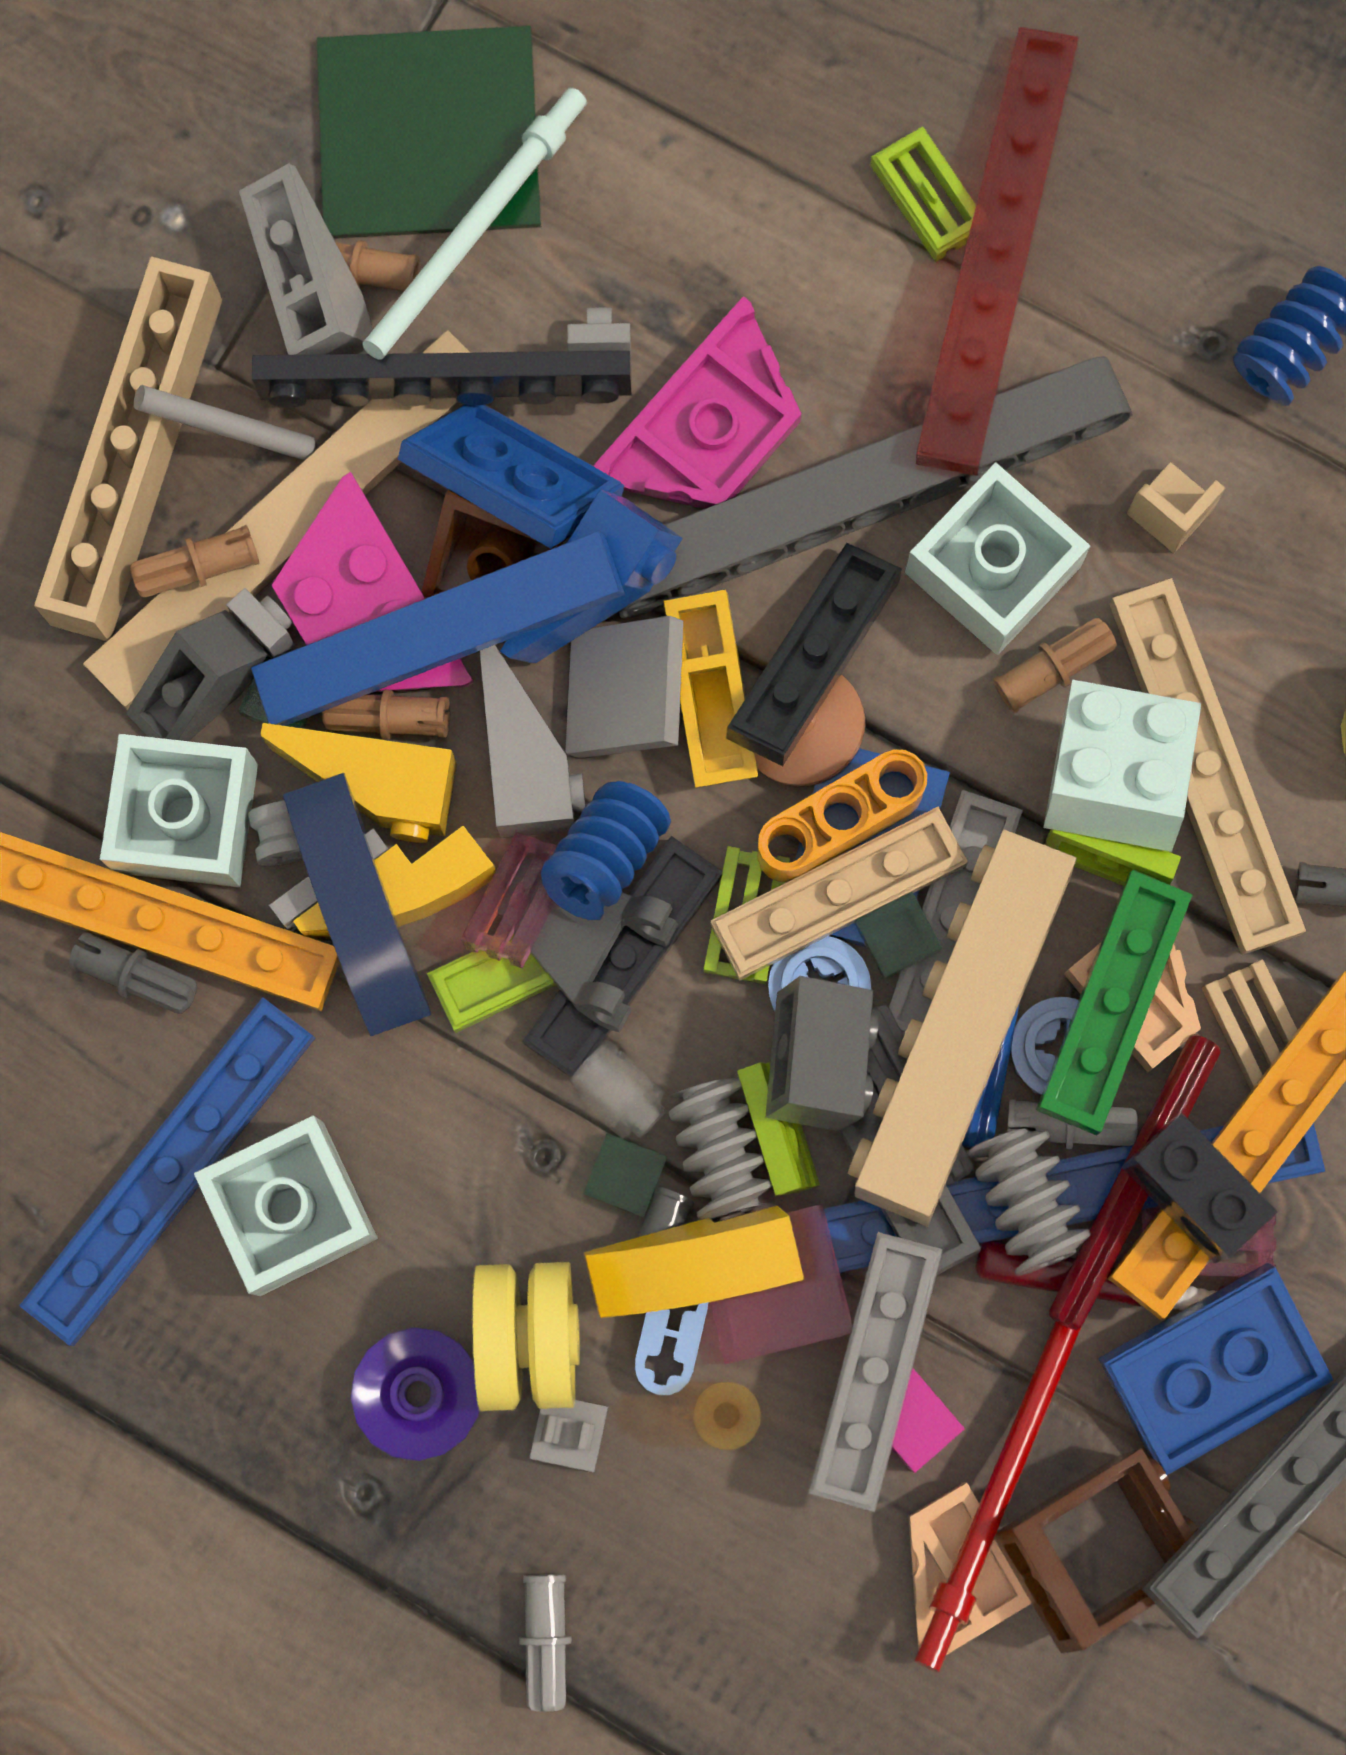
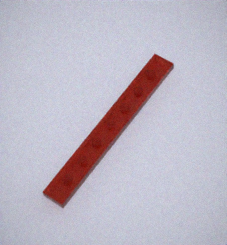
M1019 27L917 448L916 465L978 476L1077 54L1078 36Z

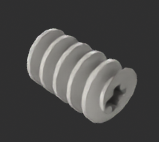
M728 1078L711 1081L668 1096L669 1098L683 1099L682 1102L669 1111L670 1121L690 1123L688 1128L676 1136L677 1146L697 1148L698 1150L683 1161L684 1171L704 1173L705 1175L690 1186L691 1196L711 1198L712 1200L697 1212L698 1221L708 1218L713 1221L757 1209L768 1204L759 1203L758 1197L773 1187L771 1180L752 1178L751 1171L765 1162L763 1154L746 1153L744 1150L745 1145L757 1138L756 1131L751 1128H739L737 1125V1121L750 1112L748 1105L744 1103H731L730 1096L742 1088L740 1079Z
M1027 1129L1015 1130L984 1141L967 1151V1155L972 1158L989 1157L976 1170L975 1175L978 1181L999 1182L986 1194L985 1200L987 1205L1009 1207L996 1219L995 1225L997 1229L1001 1231H1019L1005 1245L1007 1254L1029 1256L1015 1270L1016 1276L1037 1271L1070 1257L1077 1252L1076 1248L1091 1236L1088 1229H1067L1066 1223L1080 1212V1208L1078 1205H1058L1056 1202V1198L1068 1189L1070 1184L1068 1180H1047L1046 1174L1060 1162L1058 1155L1038 1156L1036 1153V1149L1050 1138L1048 1131L1028 1132Z

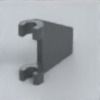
M523 855L494 906L496 913L579 1012L609 1030L620 1032L632 1011L630 1006L622 1003L625 997L624 991L606 983L593 982L624 926L630 927L651 942L667 946L678 926L676 920L669 918L672 911L671 905L651 896L634 897L622 893L616 904L610 907L604 906V914L600 920H586L574 916L559 907L548 896L541 878V870L544 863Z

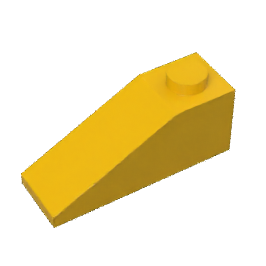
M267 723L262 724L261 737L269 749L316 782L345 773L358 811L381 827L391 829V837L408 842L426 843L428 842L429 834L445 836L457 766L452 750Z

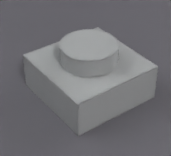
M244 588L226 604L234 619L272 659L296 649L286 630L293 622L269 596H266L259 603Z

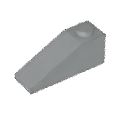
M288 163L239 190L288 355L368 354L363 347V342L373 331V327L362 292L296 167Z
M493 645L480 650L495 818L500 838L568 832L571 825L575 822L574 812H582L586 806L582 773L570 775L567 755L497 647Z

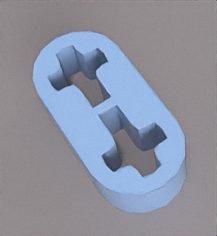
M708 1302L698 1304L696 1312H684L679 1332L667 1329L670 1309L646 1313L635 1358L637 1378L646 1390L656 1395H671L681 1391L689 1383L694 1371L708 1310ZM665 1336L677 1338L674 1360L683 1364V1372L681 1376H670L666 1385H658L654 1383L655 1372L645 1368L648 1355L653 1357L659 1356Z

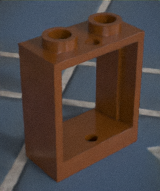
M1142 1448L1113 1458L998 1530L994 1538L1061 1654L1087 1649L1155 1604L1154 1601L1142 1588L1158 1571L1091 1613L1042 1530L1044 1526L1117 1481L1165 1564L1198 1529L1190 1518L1181 1515L1168 1493L1171 1485L1165 1471L1155 1459L1147 1457Z

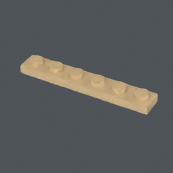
M1172 578L1113 597L1109 605L1142 692L1201 703L1186 810L1241 955L1302 935L1306 932L1305 926Z

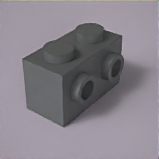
M799 976L777 992L765 1118L840 1131L863 1117V1114L867 1112L873 1095V1080L871 1076L867 1075L868 1051L872 1049L878 1032V1017L876 1013H872L873 990Z

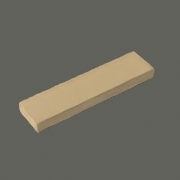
M936 807L711 920L710 925L740 981L966 867L968 861L939 807Z

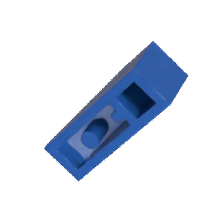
M600 489L567 543L597 531L603 533L625 595L506 640L500 652L508 658L536 664L644 596L651 590L653 585L663 581L675 564V550L683 538L626 498Z

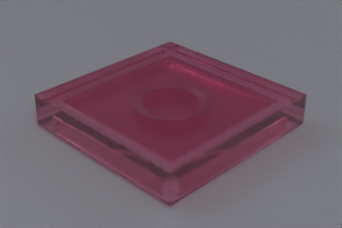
M823 1205L786 1213L790 1217L804 1280L710 1302L725 1364L851 1334L853 1326Z

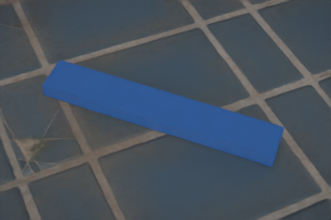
M597 531L251 667L268 723L287 726L625 594L606 537L603 533Z
M262 997L19 1306L69 1346H75L199 1188L194 1173L221 1160L315 1040V1037Z

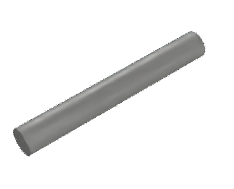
M141 385L134 397L135 410L302 460H306L314 451L315 440L311 436Z

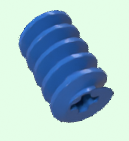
M1322 266L1310 268L1302 278V283L1294 285L1289 290L1286 300L1278 302L1270 312V318L1263 319L1256 325L1253 331L1254 335L1245 337L1237 347V353L1233 356V364L1238 373L1255 391L1281 406H1289L1294 399V395L1288 384L1298 389H1305L1311 381L1305 367L1313 371H1322L1327 361L1321 350L1330 354H1337L1342 349L1343 342L1339 334L1346 336V279L1343 276Z
M608 782L598 788L592 802L584 807L580 818L571 825L567 836L557 844L554 854L544 862L541 878L548 896L559 907L574 916L586 920H600L604 914V906L610 907L619 901L622 889L631 884L635 875L634 871L642 868L646 861L647 853L654 851L658 844L659 836L668 831L671 819L663 803L649 791L627 782Z

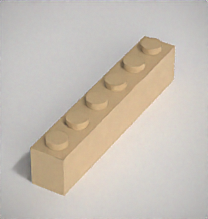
M150 257L34 607L50 626L103 641H108L113 635L132 577L130 565L138 559L182 425L179 422L135 410L134 397L137 389L144 385L190 399L222 303V298L210 272Z
M1004 829L996 848L984 844L971 876V881L980 884L972 906L960 902L946 938L956 941L948 964L936 960L926 982L922 996L931 999L932 1002L924 1022L911 1019L901 1042L898 1055L908 1059L899 1082L890 1078L886 1079L876 1102L873 1115L883 1118L874 1142L865 1138L861 1139L851 1162L848 1175L858 1178L855 1185L856 1198L889 1210L926 1227L929 1226L1071 878L1076 857Z

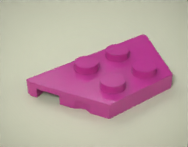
M743 296L593 465L595 468L624 484L623 490L707 509L735 498L801 422L800 409L790 388L784 383L780 374V365L771 346L767 345L755 319L754 308L748 299Z
M351 472L341 478L272 583L274 591L306 645L425 599ZM457 659L375 692L384 691L385 689H392L393 692L439 687L459 688L467 687L474 683L462 660Z

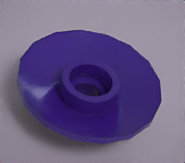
M413 1327L386 1335L367 1350L354 1372L351 1402L356 1423L371 1444L392 1457L421 1461L446 1454L467 1437L479 1416L473 1359L462 1344L440 1331ZM416 1381H423L429 1386L431 1391L430 1400L421 1407L412 1405L407 1397L409 1386Z

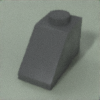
M227 610L221 611L176 631L126 714L148 737L190 741L243 693L254 676L251 667L261 664L267 653Z

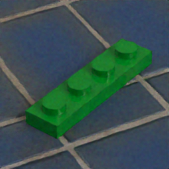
M1134 870L1127 875L1036 1111L1096 1136L1102 1132L1193 894Z

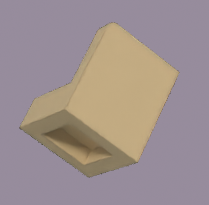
M1170 462L1150 485L1144 484L1136 493L1127 515L1172 553H1175L1214 510L1226 488L1216 480L1205 491Z

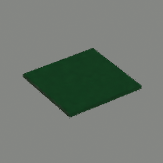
M531 25L317 37L323 220L333 239L448 233L456 228L523 145L522 135L536 119ZM538 166L486 230L541 227Z

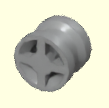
M285 801L265 804L248 812L250 827L258 832L260 840L259 845L255 849L258 865L276 866L303 860Z

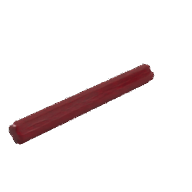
M1196 1034L1188 1038L1124 1164L1167 1122L1181 1113L1188 1119L1221 1053V1048L1213 1041ZM1121 1168L1089 1231L1091 1236L1084 1241L1049 1309V1316L1057 1323L1069 1329L1078 1330L1083 1326L1149 1196L1123 1168Z

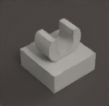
M612 307L587 308V324H568V351L630 350L631 358L630 323H612ZM631 360V383H632V360Z
M575 1400L574 1408L540 1409L530 1459L595 1472L609 1407Z

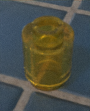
M733 1382L714 1384L707 1388L696 1402L694 1408L696 1430L706 1443L715 1448L732 1450L742 1447L754 1437L759 1428L761 1416L759 1404L754 1395L740 1384ZM724 1402L734 1404L738 1408L740 1415L738 1423L729 1429L719 1427L714 1421V1410L719 1404Z

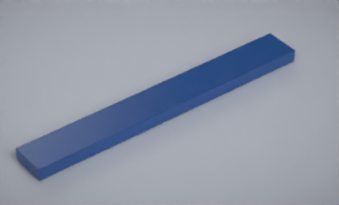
M1314 1123L1267 1184L1325 1172ZM1224 1126L1201 1130L1200 1132L1212 1143ZM1133 1145L1061 1159L1046 1174L1048 1181H1069L1070 1187L1056 1198L1057 1204L1078 1205L1080 1208V1212L1069 1220L1066 1226L1096 1219ZM977 1177L947 1185V1188L978 1244L1011 1238L1017 1235L1019 1231H1001L995 1225L996 1219L1009 1207L989 1206L985 1200L986 1194L999 1182H981L977 1180ZM1148 1196L1141 1210L1160 1206ZM864 1200L804 1213L817 1278L869 1267L877 1233L880 1232L896 1237L882 1209Z

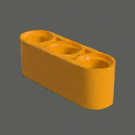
M894 749L885 752L774 816L763 826L759 834L757 860L761 870L773 880L789 882L844 854L909 816L918 808L927 786V772L923 762L915 754L906 750ZM891 771L901 772L908 776L914 789L908 796L902 798L891 797L881 789L879 778ZM845 803L857 812L859 822L853 828L837 830L826 822L823 814L830 805ZM791 835L802 843L804 853L796 861L790 863L781 862L770 854L768 848L770 842L778 836Z

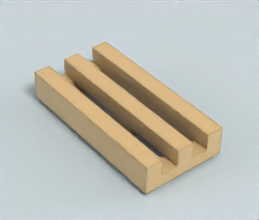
M1263 959L1201 988L1250 1090L1255 1087L1263 1074L1223 993L1230 989L1233 990L1269 1066L1280 1054V1051L1246 982L1253 980L1284 1046L1287 1045L1297 1032V1028Z

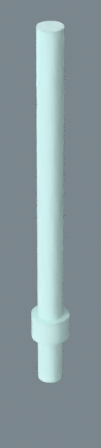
M568 88L548 114L536 117L523 133V145L364 340L363 347L369 355L376 359H383L538 164L542 160H550L566 140V129L587 104L586 98L580 91L575 88Z

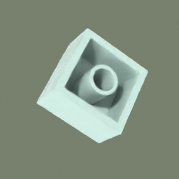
M995 462L910 551L905 574L998 656L1081 568L1090 545Z
M1072 680L1061 725L1043 828L1172 852L1184 819L1201 703Z
M119 734L100 860L111 870L125 875L240 887L250 824L248 812L252 810L258 768L257 762L248 749L243 747Z
M314 1115L194 1173L249 1294L262 1296L378 1239L324 1122Z

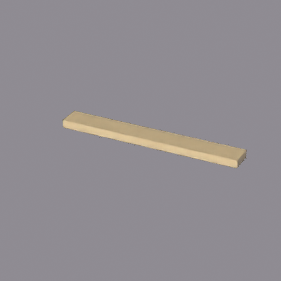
M447 330L423 353L471 352ZM431 398L430 403L422 406L400 405L394 402V399H371L227 531L229 532L247 525L260 564L250 565L205 579L207 585L203 587L200 586L199 581L159 593L83 663L85 667L128 710L176 631L224 610H227L233 617L226 605L244 588L255 597L278 576L344 475L351 472L366 495L401 463L398 460L403 440L452 413L464 404L459 403L456 398Z

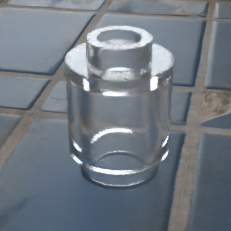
M606 1044L599 1047L579 1067L570 1080L580 1091L577 1098L622 1140L632 1132L640 1139L643 1138L667 1111L660 1104L666 1091L622 1050L614 1053Z

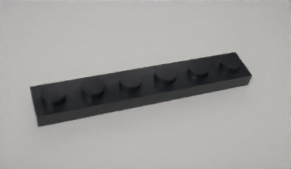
M630 350L386 354L383 359H376L369 354L252 355V381L260 399L269 400L270 404L283 408L303 406L306 404V400H331L332 403L339 406L359 407L366 405L369 399H394V402L400 405L422 406L430 403L431 398H456L459 403L466 405H485L491 403L494 397H519L521 402L540 405L554 402L556 397L581 396L583 401L594 404L611 403L616 401L619 396H632Z

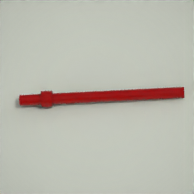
M1056 1321L1054 1323L947 1583L939 1582L929 1606L934 1611V1614L914 1660L917 1664L929 1670L940 1672L959 1623L966 1625L977 1600L972 1595L973 1589L1081 1328L1073 1330L1064 1327Z

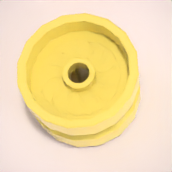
M569 1262L535 1263L529 1273L528 1305H521L518 1275L511 1265H476L473 1285V1352L479 1411L515 1410L522 1395L523 1368H530L532 1397L539 1409L574 1408L575 1365L580 1363L578 1304H573L572 1275Z

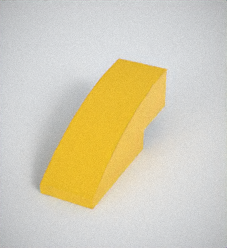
M721 590L665 600L666 616H672L684 621L680 703L695 788L758 777L755 753L726 739L727 727L746 699L727 591Z
M464 826L460 827L412 864L397 844L374 860L398 927L429 917L460 902L498 877L493 863ZM318 903L293 921L304 936L318 941L331 940Z
M779 1206L716 1223L710 1218L702 1219L583 1252L600 1318L702 1304L804 1280L790 1217Z

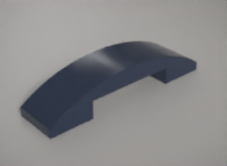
M345 773L283 794L297 843L320 910L370 1036L432 1015L412 957L407 952L367 842L366 830Z

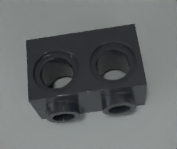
M1183 1113L1167 1122L1122 1166L1214 1264L1230 1259L1278 1212Z

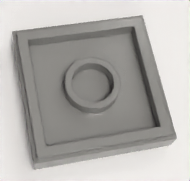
M664 616L592 628L571 641L565 754L577 758L678 745L683 620L672 616Z

